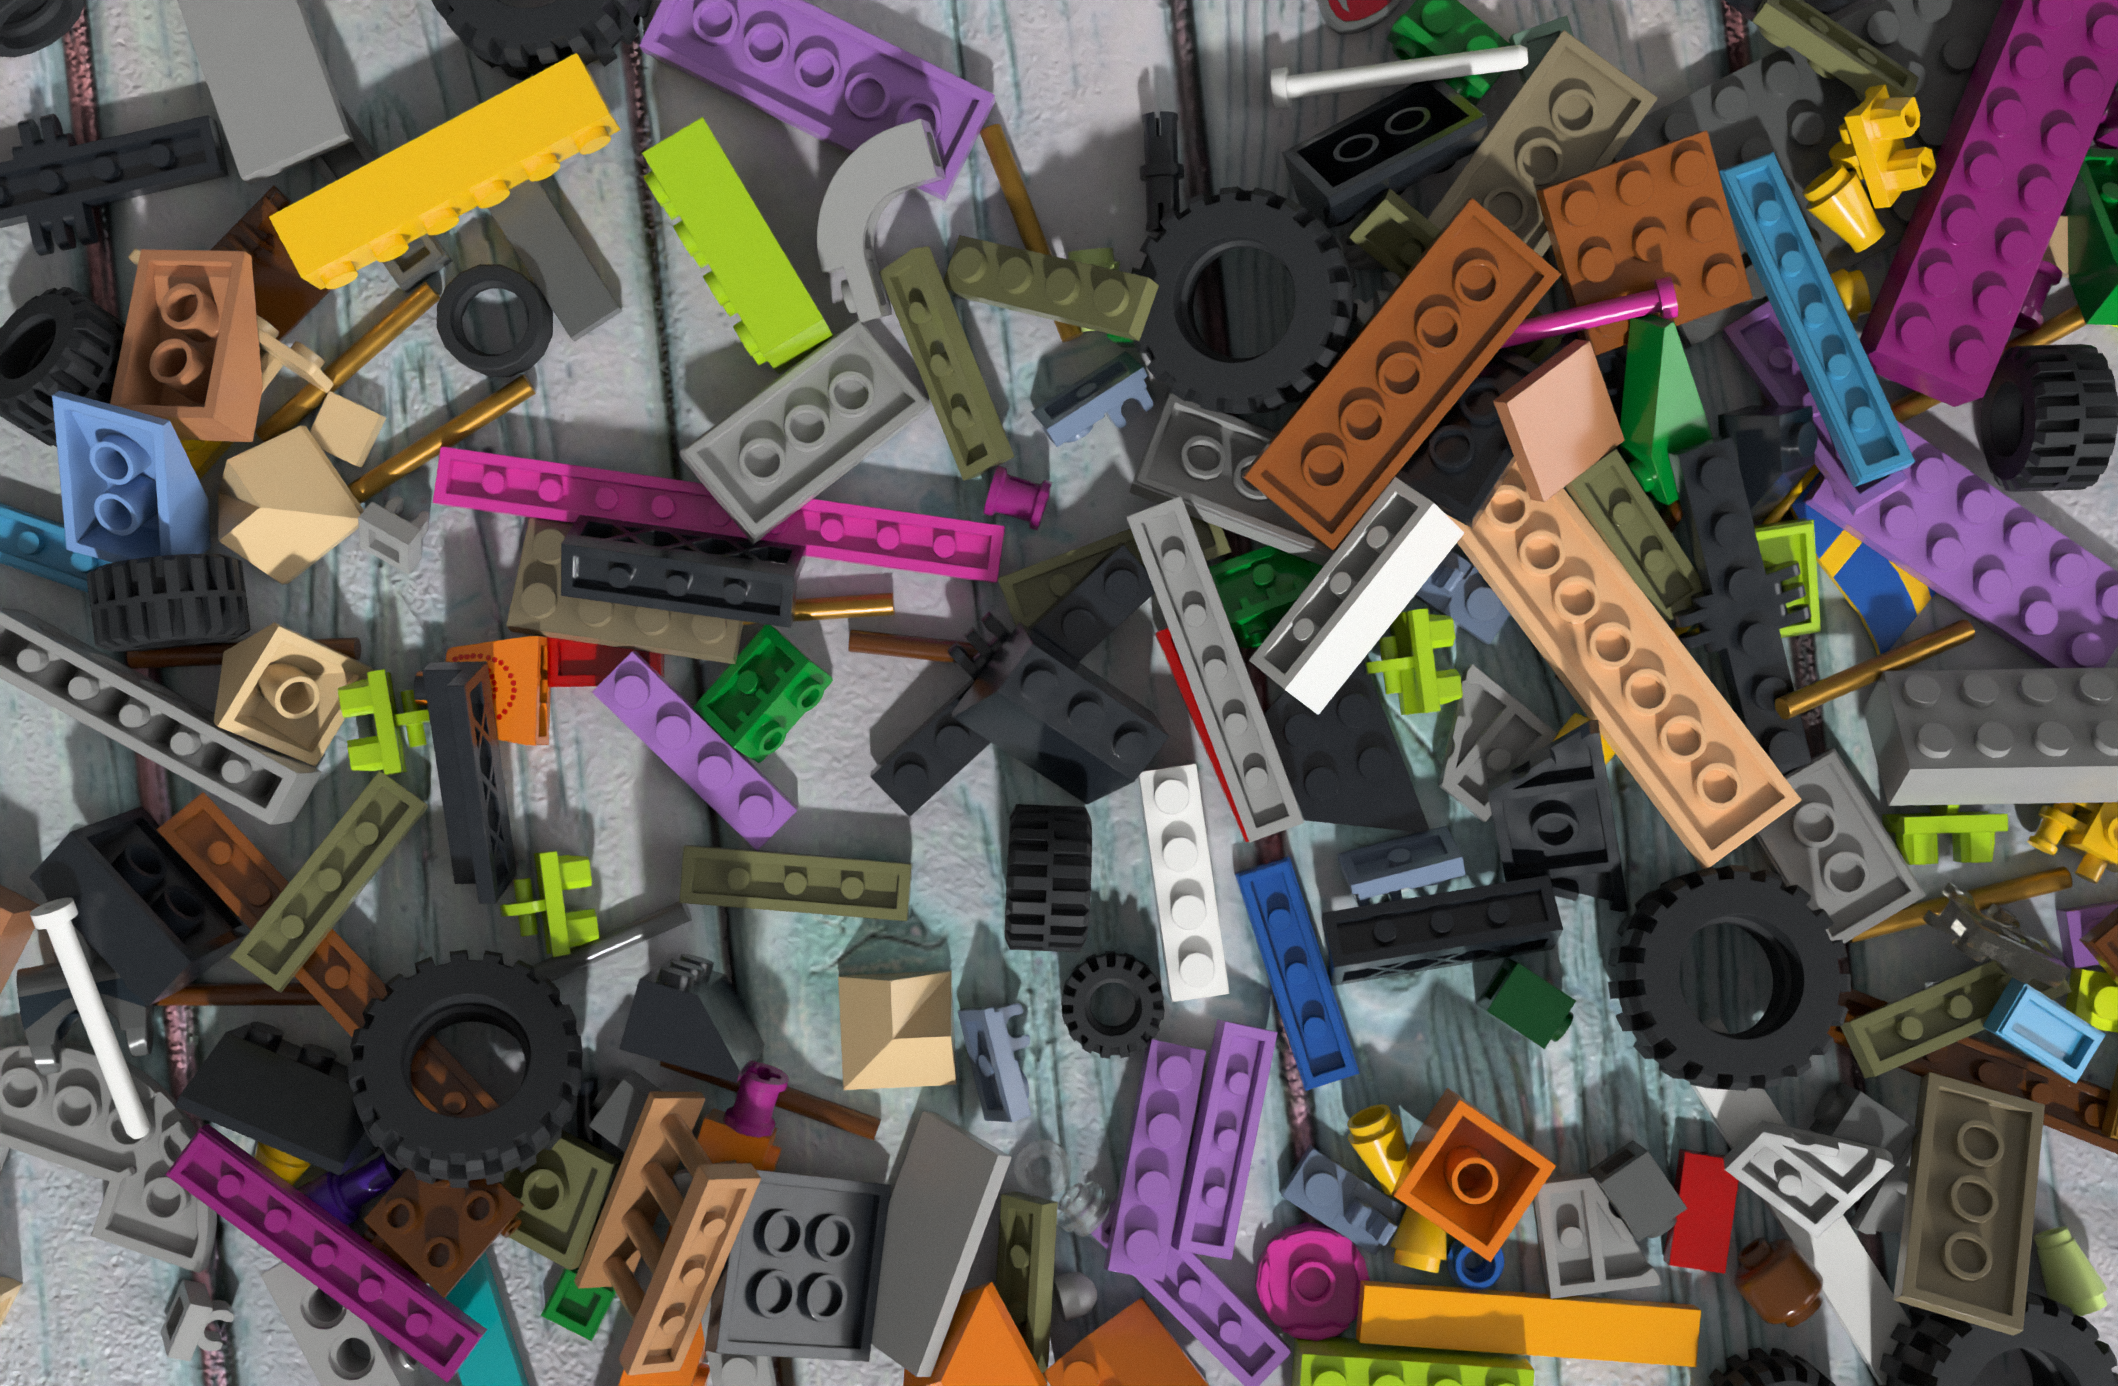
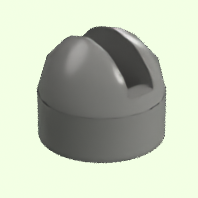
M1066 1272L1053 1277V1289L1064 1322L1080 1318L1092 1310L1097 1300V1289L1088 1276L1080 1272Z

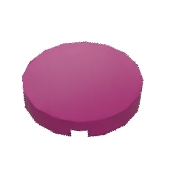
M1306 1222L1287 1227L1268 1241L1257 1261L1255 1286L1263 1311L1275 1325L1294 1338L1318 1341L1337 1336L1350 1327L1349 1323L1355 1320L1358 1315L1360 1281H1370L1365 1259L1351 1240L1327 1225Z

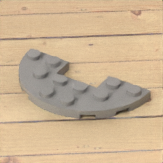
M65 1043V1048L61 1049V1072L44 1076L39 1072L28 1044L0 1049V1174L9 1148L109 1181L91 1234L92 1237L197 1273L208 1268L214 1247L217 1213L165 1175L197 1132L184 1110L175 1107L177 1101L149 1075L126 1062L150 1123L147 1135L133 1139L126 1134L93 1048Z

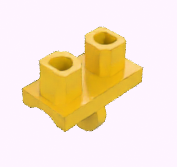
M1884 84L1869 87L1865 91V100L1846 114L1844 117L1846 122L1839 126L1842 141L1835 144L1828 153L1833 166L1842 163L1846 169L1852 168L1853 171H1856L1860 180L1865 179L1875 209L1891 207L1903 191L1925 186L1937 168L1931 149L1927 147L1906 149L1903 138L1911 137L1920 126L1921 115L1915 97L1890 98Z

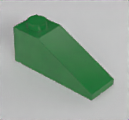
M2089 148L2066 201L2069 282L2086 324L2118 325V149Z
M1649 314L1630 319L1620 423L1625 441L1619 444L1625 463L1645 494L1666 505H1670L1679 499L1668 454L1712 439L1713 436L1674 321Z

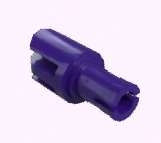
M385 1153L362 1167L347 1174L337 1175L328 1171L297 1188V1190L347 1226L359 1218L363 1204L388 1192L401 1177L403 1171L386 1159Z

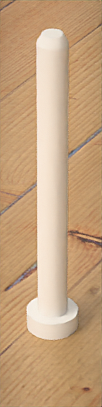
M1521 45L1296 75H1290L1287 67L1275 68L1271 71L1273 103L1275 109L1291 108L1293 98L1522 69L1528 64V49Z
M61 898L47 902L30 912L33 924L36 929H46L126 1134L133 1139L144 1137L149 1132L150 1123L71 922V919L78 915L73 898Z

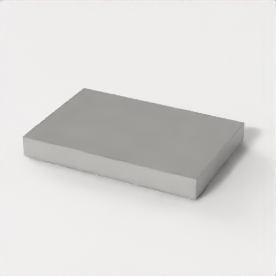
M1830 748L1813 757L1811 763L1797 767L1783 775L1802 801L1751 838L1771 871L1781 875V885L1785 887L1792 885L1800 886L1811 895V899L1806 905L1812 911L1824 909L1834 922L1831 927L1826 929L1830 940L1842 939L1843 943H1846L1925 897L1926 894L1835 748Z

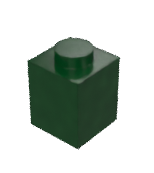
M1506 957L1476 1004L1545 1049L1550 1040L1557 1042L1568 1030L1574 1017L1570 1010L1576 1000L1520 963Z

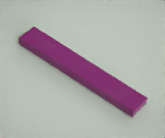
M209 1124L199 1128L165 1174L447 1383L487 1331L481 1324L443 1298L424 1282Z

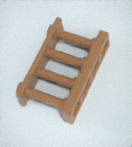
M649 1092L574 1280L578 1289L613 1287L634 1322L619 1356V1361L627 1375L680 1371L761 1180V1177L751 1163L713 1164L692 1134L706 1099L701 1092ZM680 1160L693 1178L685 1199L672 1181ZM660 1209H662L673 1227L665 1247L653 1229ZM641 1256L653 1274L646 1293H644L634 1276Z

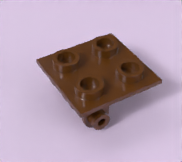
M273 185L210 251H245L251 255L256 314L279 331L275 339L281 342L332 289L325 287L320 290L302 279L269 218V216L290 206L293 202Z
M408 1168L363 1220L434 1290L445 1298L499 1234L507 1238L518 1229L522 1220L516 1214L522 1209L524 1204L501 1182L487 1185L486 1178L469 1180V1188H451L449 1180L437 1178L434 1184L418 1180L415 1177L414 1171Z

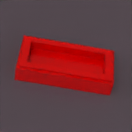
M547 637L548 687H597L632 651H636L664 678V654Z
M1679 1149L1674 1189L1688 1209L1676 1216V1224L1667 1231L1663 1261L1668 1265L1725 1274L1739 1182L1738 1179L1724 1168L1723 1158L1726 1155Z

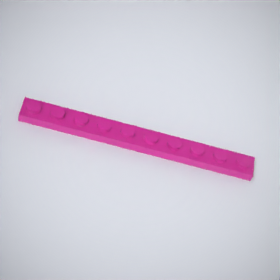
M442 446L440 448L433 503L438 505L574 524L579 515L747 538L702 483ZM812 499L760 540L806 546L805 557L998 584L1005 526Z

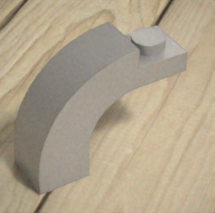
M923 119L887 129L859 146L837 170L823 198L817 226V249L821 271L826 273L845 270L847 279L841 281L842 295L848 311L851 314L857 312L860 323L892 315L874 252L875 229L882 212L894 198L903 192L946 179L931 123Z

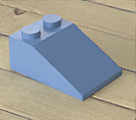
M60 390L52 395L66 550L113 563L164 555L204 554L211 548L208 497L170 420Z

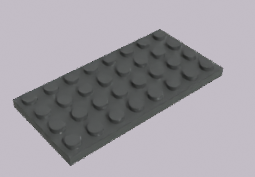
M1878 0L1836 21V23L1919 77L1913 97L1916 99L1921 115L1920 126L1911 137L1903 138L1906 149L1927 147L1932 150L1936 160L2003 0ZM1790 46L1781 48L1645 116L1612 160L1615 162L1707 130L1718 172L1774 152L1829 274L1841 268L1848 269L1900 243L1924 188L1922 186L1903 191L1891 207L1875 209L1865 179L1860 180L1878 221L1886 231L1877 242L1858 253L1852 249L1849 243L1806 209L1809 202L1803 196V190L1820 174L1833 167L1828 153L1835 144L1842 141L1839 126L1846 122L1844 118L1846 114L1858 107L1862 102L1857 98L1855 89L1837 77L1835 79H1827L1819 75L1809 66L1807 58ZM2092 140L2090 147L2095 145L2094 140ZM1852 168L1847 169L1848 172L1853 171ZM1733 219V227L1753 298L1676 326L1685 350L1722 332L1723 328L1769 301Z

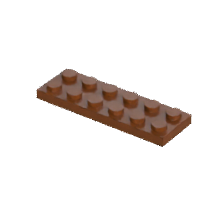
M1473 198L1467 199L1241 476L1329 549L1334 551L1561 274Z

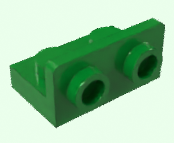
M1416 0L1405 14H1401L1394 22L1387 37V40L1393 44L1392 50L1400 60L1511 46L1509 42L1458 0ZM1505 71L1442 80L1476 107Z
M1266 546L1210 566L1209 570L1238 647L1255 648L1260 646L1323 566L1271 546Z
M765 624L737 656L736 664L728 666L693 708L733 748L760 763L783 744L786 734L805 712L813 709L820 702L824 691L832 683L833 678L812 662L778 629L772 625Z

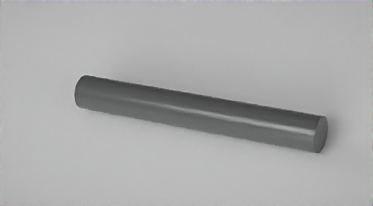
M678 901L599 936V939L571 948V954L551 957L532 965L535 967V978L540 982L546 978L554 981L691 921L690 910L686 903H679Z

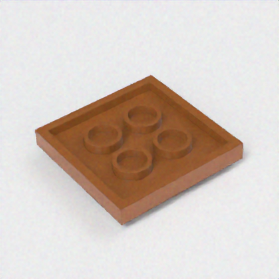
M1707 130L1695 132L1536 190L1570 309L1655 289L1654 281L1656 279L1669 276L1675 289L1678 317L1668 320L1674 321L1675 326L1753 298ZM1660 312L1652 314L1661 317ZM1630 319L1577 331L1579 340L1590 341L1595 356L1626 345L1629 339Z

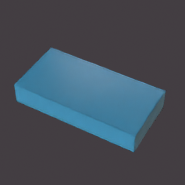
M2013 977L1982 1026L2073 1083H2077L2106 1035L2027 983Z

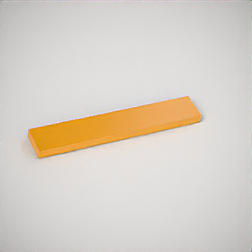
M1361 1280L1356 1339L1359 1343L1696 1367L1701 1310L1692 1304L1583 1296L1551 1299L1547 1294Z

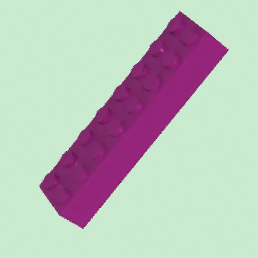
M2003 0L1936 157V172L1922 190L1859 340L1875 374L1953 407L1984 397L2118 81V0Z

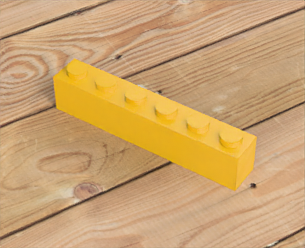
M576 53L269 216L302 279L320 290L325 287L327 289L340 288L355 280L358 276L357 270L376 260L378 262H387L401 256L408 250V243L427 233L428 235H438L452 229L458 224V217L475 207L489 208L499 204L509 196V189L528 179L532 182L540 181L553 175L559 170L560 162L579 152L582 155H586L602 149L610 142V135L621 129L590 71Z

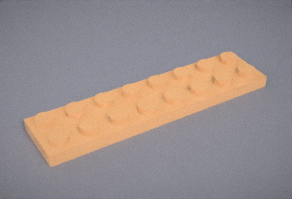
M1515 462L1473 529L1448 516L1464 532L1457 542L1588 718L1590 720H1598L1601 735L1702 869L1714 865L1802 801L1564 488L1546 502L1531 500L1518 465Z

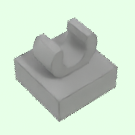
M399 496L391 498L386 503L385 508L371 501L358 517L360 548L410 574L422 559V538L426 535L429 528V513L422 510L415 520L408 522L400 517L403 512V498Z
M183 1279L160 1331L166 1355L169 1358L191 1361L197 1345L207 1351L220 1350L223 1345L220 1333L207 1331L205 1327L214 1320L232 1322L235 1315L229 1303L222 1300H210L204 1283Z

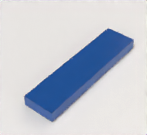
M1285 856L1235 872L1234 875L1303 1088L1307 1091L1360 1074L1290 857Z

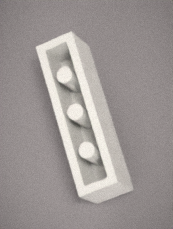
M1395 477L1249 661L1288 693L1319 715L1462 537L1464 532L1434 502Z
M1195 763L1144 769L1137 779L1168 994L1172 1002L1230 994L1197 765Z

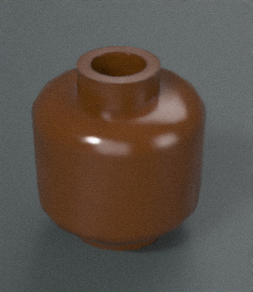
M1760 1237L1745 1246L1737 1255V1260L1741 1265L1735 1274L1734 1285L1767 1324L1784 1323L1787 1327H1794L1807 1320L1821 1306L1823 1299L1819 1294L1823 1287V1278L1791 1240L1778 1239L1768 1243L1764 1237Z

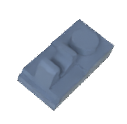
M1124 351L1037 407L1031 413L1042 431L1056 447L1065 442H1075L1086 436L1092 430L1093 424L1105 417V413L1116 427L1123 428L1127 425L1125 418L1121 414V407L1125 400L1134 398L1146 412L1153 408V401L1145 388L1147 385L1144 379L1148 375L1144 367L1128 352Z
M1450 550L1414 595V597L1439 614L1451 616L1454 624L1485 645L1492 642L1510 615L1476 567L1452 550Z
M1447 826L1337 854L1339 865L1357 907L1370 905V897L1387 893L1390 901L1402 900L1401 889L1433 886L1445 880L1466 875L1463 856Z
M1011 1003L996 1007H969L958 1010L984 1120L1015 1122L1031 1116L1027 1100L1029 1097V1084L1025 1074L1019 1068L1018 1060L1014 1059L1013 1055L1014 1051L1025 1048L1030 1044L1029 1035L1010 1036L1006 1027L1008 1020L1012 1016L1023 1013L1022 1006L1018 1003Z
M1311 1144L1280 1190L1283 1198L1372 1255H1377L1381 1247L1386 1246L1398 1227L1396 1225L1406 1210L1404 1204L1385 1194L1382 1190Z

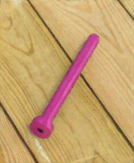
M1670 276L1656 279L1654 281L1655 289L1524 319L1500 349L1660 312L1661 318L1664 319L1678 317V305L1672 279Z

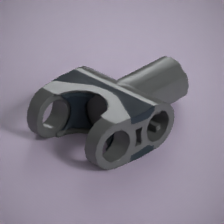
M74 927L105 1010L117 1019L120 1029L126 1031L131 1055L134 1058L151 1054L154 1040V1005L147 1006L138 995L131 992L119 974L98 952L88 946L83 935ZM52 943L54 963L18 969L16 976L22 1025L34 1062L43 1076L61 1072V1049L65 1048L66 1035L71 1025L81 1017Z

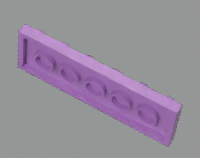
M661 0L639 44L643 53L850 155L867 140L887 129L918 119L929 121L946 179L916 188L945 202L995 103L994 94L804 0Z
M1898 421L1897 423L1915 460L1909 468L1902 470L1908 478L1904 487L1853 517L1821 473L1802 501L2048 669L2104 668L2118 646V572Z

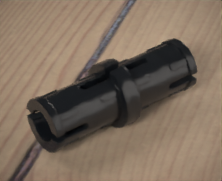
M1160 111L1161 135L1160 119L1156 118L1155 112L1142 115L1145 165L1140 166L1139 170L1141 181L1146 182L1147 232H1162L1163 226L1160 220L1163 219V209L1164 217L1172 210L1180 213L1179 180L1184 178V166L1178 163V114L1169 111Z

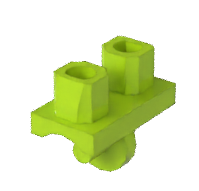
M1428 608L1400 613L1390 625L1391 637L1379 639L1381 661L1365 663L1366 674L1383 672L1386 694L1398 693L1401 715L1441 711L1440 705L1460 699L1463 696L1461 677L1457 669L1440 671L1435 669L1433 649L1454 645L1455 630L1453 618L1451 616L1428 614Z
M385 669L367 672L368 679L339 687L338 696L343 718L374 714L377 736L347 740L351 770H384L385 775L408 772L400 727H406L409 746L412 748L427 745L424 724L430 723L428 709L421 710V705L416 704L414 690L400 692L404 713L398 714L391 672H386Z
M1914 805L1929 806L1931 812L1882 814L1883 827L1887 832L1895 833L1896 847L1906 864L1909 865L1938 864L1937 833H1952L1953 861L1960 863L1992 862L1995 844L1994 832L2008 831V814H1989L1988 811L1958 812L1959 805Z
M557 851L533 853L539 899H533L531 878L513 880L516 902L499 905L501 917L518 915L520 936L524 937L538 934L535 913L541 912L546 954H552V957L571 954L570 947L580 946L599 939L595 909L589 908L565 912L562 890L592 886L589 857L574 855L558 856Z

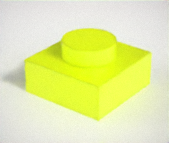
M2072 967L2069 987L2072 992L2067 994L2065 1009L2098 1030L2118 1033V985L2107 972Z

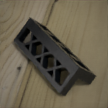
M579 515L561 543V596L791 628L795 618L797 581L805 563L806 546L759 540L752 544L748 538Z
M487 661L430 662L422 672L454 883L476 884L479 904H496L517 875L488 663Z
M1549 875L1324 912L1321 919L1329 953L1327 972L1331 986L1553 950L1563 931Z

